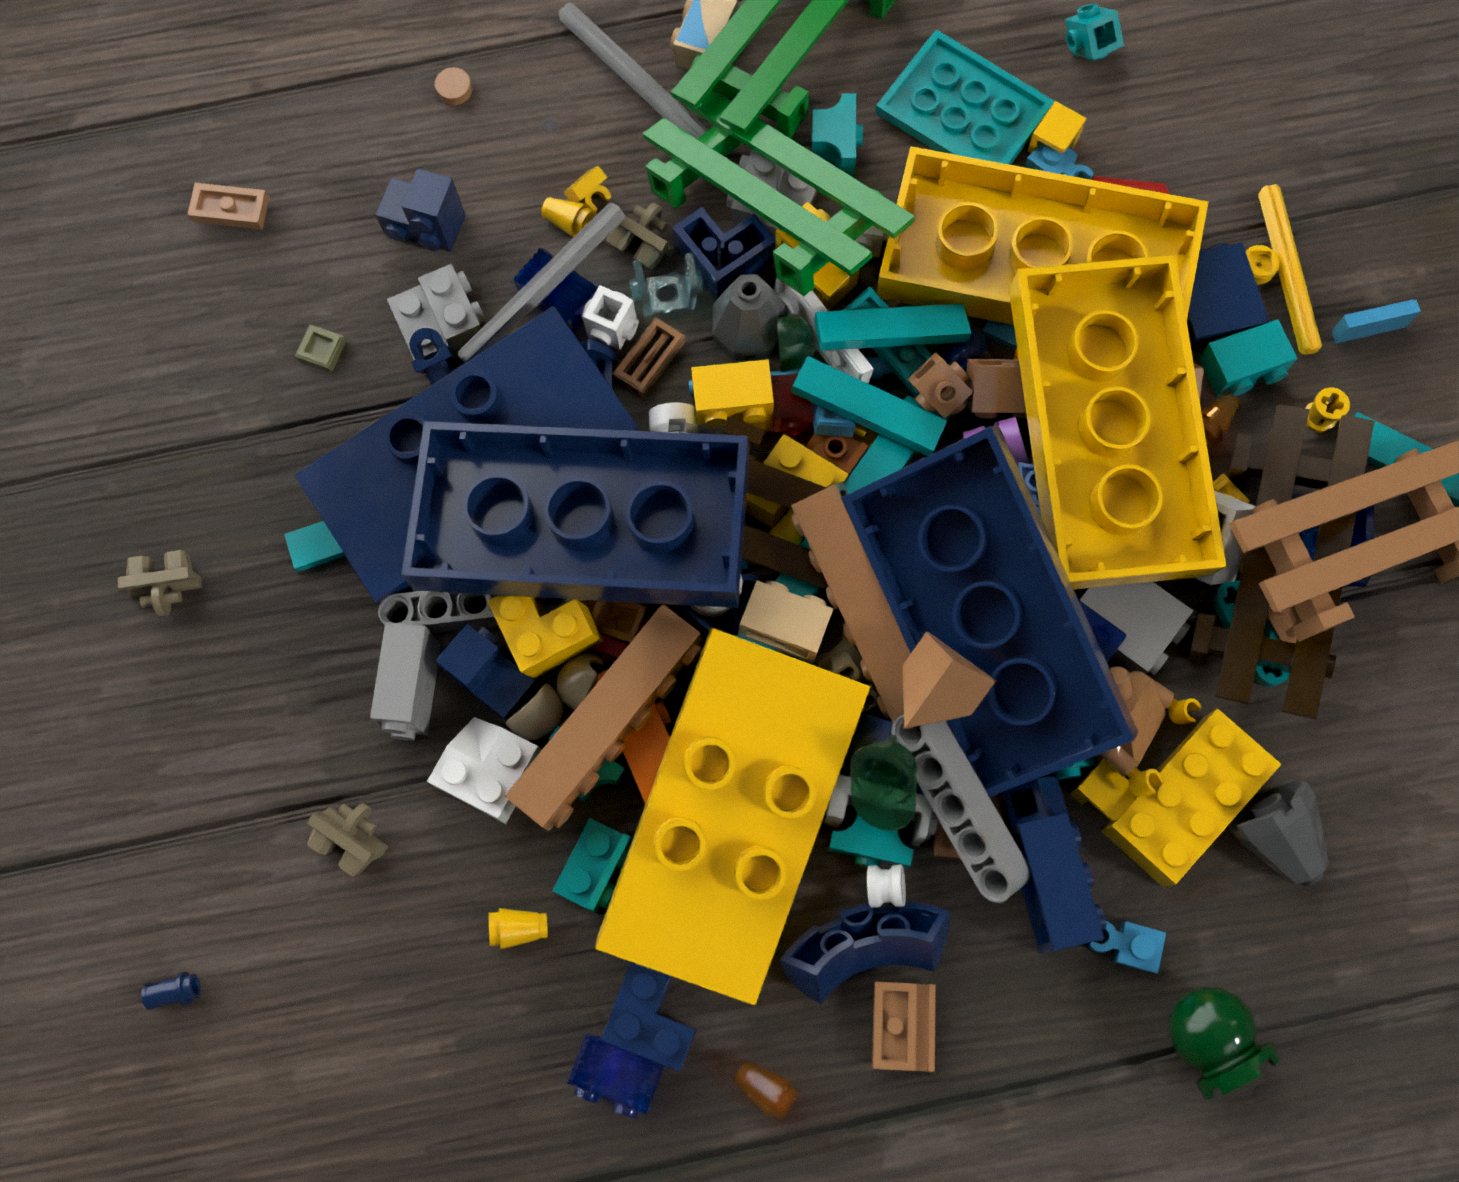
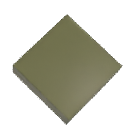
M309 325L295 354V358L298 362L332 373L346 344V339L340 334Z

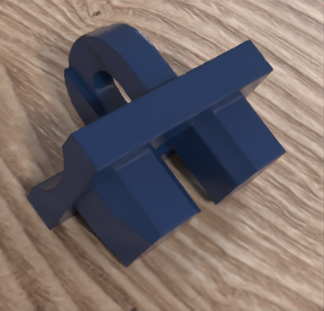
M421 328L413 333L409 346L415 358L411 363L416 373H426L431 385L454 371L450 361L456 359L452 348L445 345L443 338L437 331L431 328ZM425 339H429L438 350V353L429 360L425 359L421 346L422 341Z

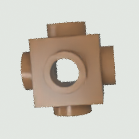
M934 353L908 378V381L920 392L915 398L918 403L930 413L937 411L944 419L948 415H956L964 409L969 402L968 397L973 393L966 385V382L970 379L969 375L955 361L949 366L937 353Z

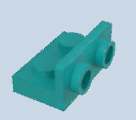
M589 818L552 891L596 914L600 907L607 909L616 887L612 883L619 869L622 870L633 840L632 837L624 833L621 834Z

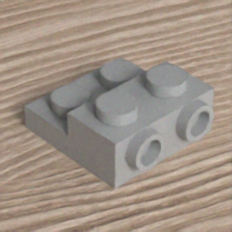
M752 149L749 156L742 155L739 162L741 168L798 205L803 206L806 202L813 205L817 190ZM728 195L726 207L731 208L732 223L739 224L755 214L769 232L776 235L778 227Z
M452 263L419 277V286L387 299L409 350L410 338L418 329H434L441 335L445 345L454 351L463 347L481 330L480 324L486 322L478 302L470 303L466 296V293L471 292L472 289L463 270L456 273ZM429 339L422 341L421 346L425 359L429 360L438 353V350Z

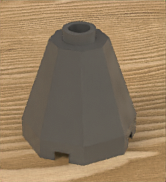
M740 275L712 305L713 340L734 359H745V356L765 359L786 339V303L758 275Z
M1290 779L1257 792L1253 796L1256 803L1248 809L1245 805L1228 825L1233 836L1287 882L1296 885L1301 883L1302 886H1309L1320 881L1324 877V871L1329 864L1316 796L1308 782L1301 781L1299 785L1297 780Z

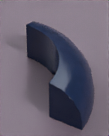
M905 902V906L902 907L886 906L872 908L869 904L852 907L839 912V918L824 924L820 928L814 925L788 948L781 957L780 963L785 975L792 984L807 997L820 1004L843 981L871 968L887 965H907L934 972L947 941L950 927V911L914 902Z

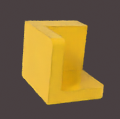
M1055 101L1034 131L1028 152L1032 153L1040 143H1043L1059 153H1065L1067 148H1073L1080 138L1087 118Z
M1105 759L1098 762L1096 767H1093L1070 793L1080 804H1084L1087 801L1091 802L1111 821H1116L1137 798L1129 788V780L1122 777Z

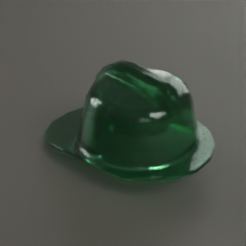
M890 735L886 740H880L859 748L852 755L850 763L851 798L855 810L869 825L881 830L896 831L906 827L914 817L916 809L917 763L910 750L898 743L897 735Z

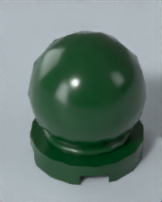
M1202 987L1189 991L1176 1002L1169 1017V1035L1175 1051L1188 1065L1203 1071L1201 1073L1202 1077L1195 1084L1205 1100H1211L1214 1097L1213 1089L1217 1087L1225 1095L1246 1085L1262 1075L1258 1067L1260 1064L1268 1060L1270 1065L1274 1066L1281 1059L1271 1043L1267 1042L1261 1045L1256 1043L1257 1025L1251 1010L1238 996L1223 988Z

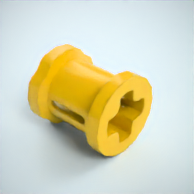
M1329 387L1321 390L1314 398V402L1309 403L1305 407V409H1310L1306 424L1307 428L1317 433L1331 430L1337 421L1341 419V416L1346 415L1349 411L1350 402L1348 396L1338 388ZM1330 397H1333L1330 402L1327 401Z

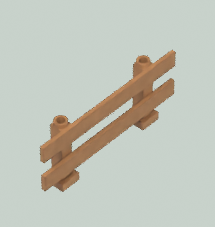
M1459 440L1421 454L1417 448L1395 458L1396 463L1279 505L1275 499L1269 500L1253 508V514L1229 523L1243 553L1262 546L1265 547L1278 575L1260 582L1259 585L1273 613L1295 606L1302 622L1292 626L1298 641L1327 631L1355 617L1348 602L1337 607L1335 606L1329 594L1330 591L1434 550L1438 551L1444 563L1443 566L1434 569L1440 583L1442 584L1459 577V506L1454 507L1441 480L1459 474ZM1407 493L1421 521L1317 561H1312L1299 535L1300 532Z

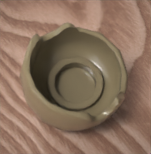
M583 652L568 660L559 672L556 691L561 701L570 709L575 711L592 690L596 675L603 672L604 659L601 656L592 652Z
M546 683L528 703L506 721V725L513 734L525 740H539L552 733L560 723L563 715V702L557 691Z

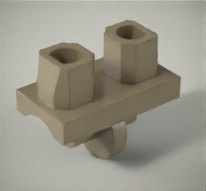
M657 203L650 204L647 209L636 205L632 214L640 218L639 224L625 216L624 220L605 239V241L624 253L634 236L643 240L633 258L651 270L659 263L664 254L671 258L675 251L674 246L670 245L669 242L651 232L656 228L663 233L668 227V223L661 219L662 206Z
M183 550L166 552L164 554L165 570L155 572L154 560L149 556L130 557L127 559L126 576L118 577V589H127L132 598L140 597L141 607L153 606L158 616L169 615L171 604L182 602V593L180 591L202 588L201 577L193 571L190 556Z
M844 638L831 651L820 654L815 658L820 668L871 686L862 709L863 713L878 705L877 697L880 695L874 682H869L865 678L860 666L862 656L856 647L849 643L847 638Z
M365 803L359 804L354 810L346 804H342L338 811L333 807H328L321 814L313 813L307 822L308 825L313 827L307 846L317 853L326 855L332 852L336 844L346 851L338 865L340 869L350 876L362 873L371 861L382 857L388 848V845L372 835L377 826L367 820L371 813V807Z

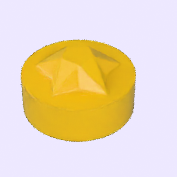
M1255 245L1248 248L1246 254L1256 284L1269 282L1279 268L1277 254L1271 248L1263 245Z

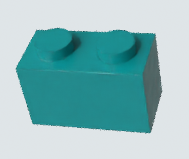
M1279 319L1210 342L1198 359L1204 368L1216 397L1228 393H1231L1232 396L1241 395L1252 389L1254 384L1263 381L1266 384L1278 382L1288 375L1287 371L1298 358Z

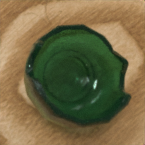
M788 313L779 315L777 332L780 372L800 370L807 356L811 358L814 356L816 349L815 332L810 323L799 314Z

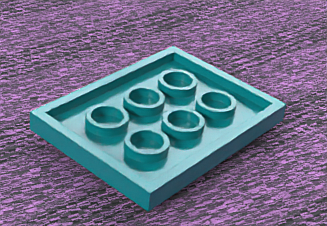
M936 29L877 103L875 114L935 151L1011 165L1055 101Z

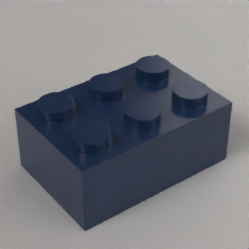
M1064 813L1019 824L1011 829L1009 832L1030 870L1029 880L1021 887L1039 954L1104 939L1102 930L1106 929V920L1099 904L1094 905L1090 892V888L1094 887L1093 875L1088 863H1082L1077 847L1082 845V841L1075 821L1070 822L1068 814Z

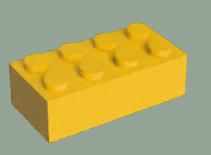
M1217 708L1203 717L1157 769L1163 783L1153 787L1156 793L1143 797L1137 796L1116 821H1110L1101 832L1163 888L1176 885L1280 767L1281 763Z

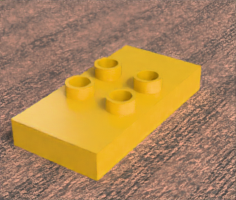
M910 146L897 205L913 214L915 222L895 239L890 236L888 237L878 279L877 295L881 299L903 300L902 303L915 306L964 304L967 316L1014 325L1009 285L1018 269L1176 255L1187 321L1208 201Z
M1176 255L1018 269L1009 285V294L1041 519L1073 590L1206 577L1225 568L1224 548Z
M710 628L597 935L596 949L756 1005L871 686Z

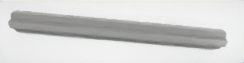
M567 3L560 9V21L662 117L696 139L708 131L704 125L676 99L672 98L659 83L574 4Z
M608 203L458 351V356L464 364L505 338L624 220L625 215L619 206Z

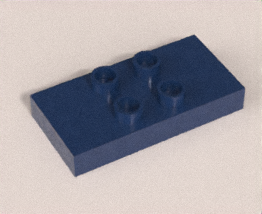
M552 306L294 476L374 601L381 604L382 600L389 595L414 592L401 574L424 421L639 431V428L559 312Z
M424 421L401 575L414 591L738 608L750 461L748 436Z
M990 426L841 497L910 653H912L921 638L928 631L996 680L972 715L946 720L947 725L989 797L1135 740L1138 730L1000 427Z

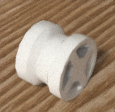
M877 865L868 866L867 892L870 907H880L883 903H892L896 907L905 906L906 888L903 865H893L890 869H881Z

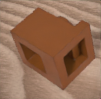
M814 433L806 448L847 472L850 476L868 451L869 445L864 442L859 443L851 437L815 435ZM832 445L841 452L834 454L828 448Z

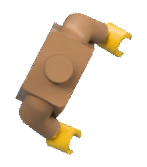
M1123 667L1111 668L1110 671L1134 721L1138 734L1134 741L1098 754L1097 759L1098 761L1105 759L1122 777L1127 775L1129 777V788L1135 796L1143 797L1155 794L1156 791L1153 787L1163 783L1160 773L1155 769L1140 772L1137 767L1166 716L1165 709L1168 708L1169 717L1173 723L1186 724L1196 722L1194 718L1189 716L1187 711L1201 710V705L1194 698L1176 700L1173 698L1174 693L1142 672L1133 671L1128 673Z

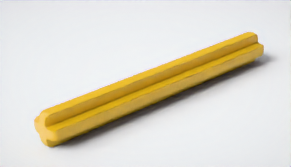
M1277 184L1267 185L1261 189L1258 196L1272 250H1274L1279 258L1278 273L1298 350L1302 355L1314 354L1322 347L1282 192Z

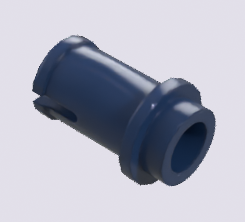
M180 972L176 978L145 983V987H142L141 996L143 1005L147 1010L179 1002L183 1005H189L193 1002V999L199 998L201 987L196 974Z

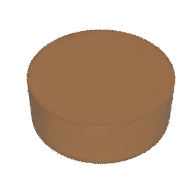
M455 67L447 68L436 77L435 88L442 102L448 105H460L471 96L472 85L468 74L464 70Z

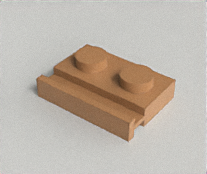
M874 982L872 1069L935 1072L936 985Z

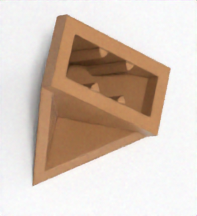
M927 631L902 665L904 729L972 715L996 680Z

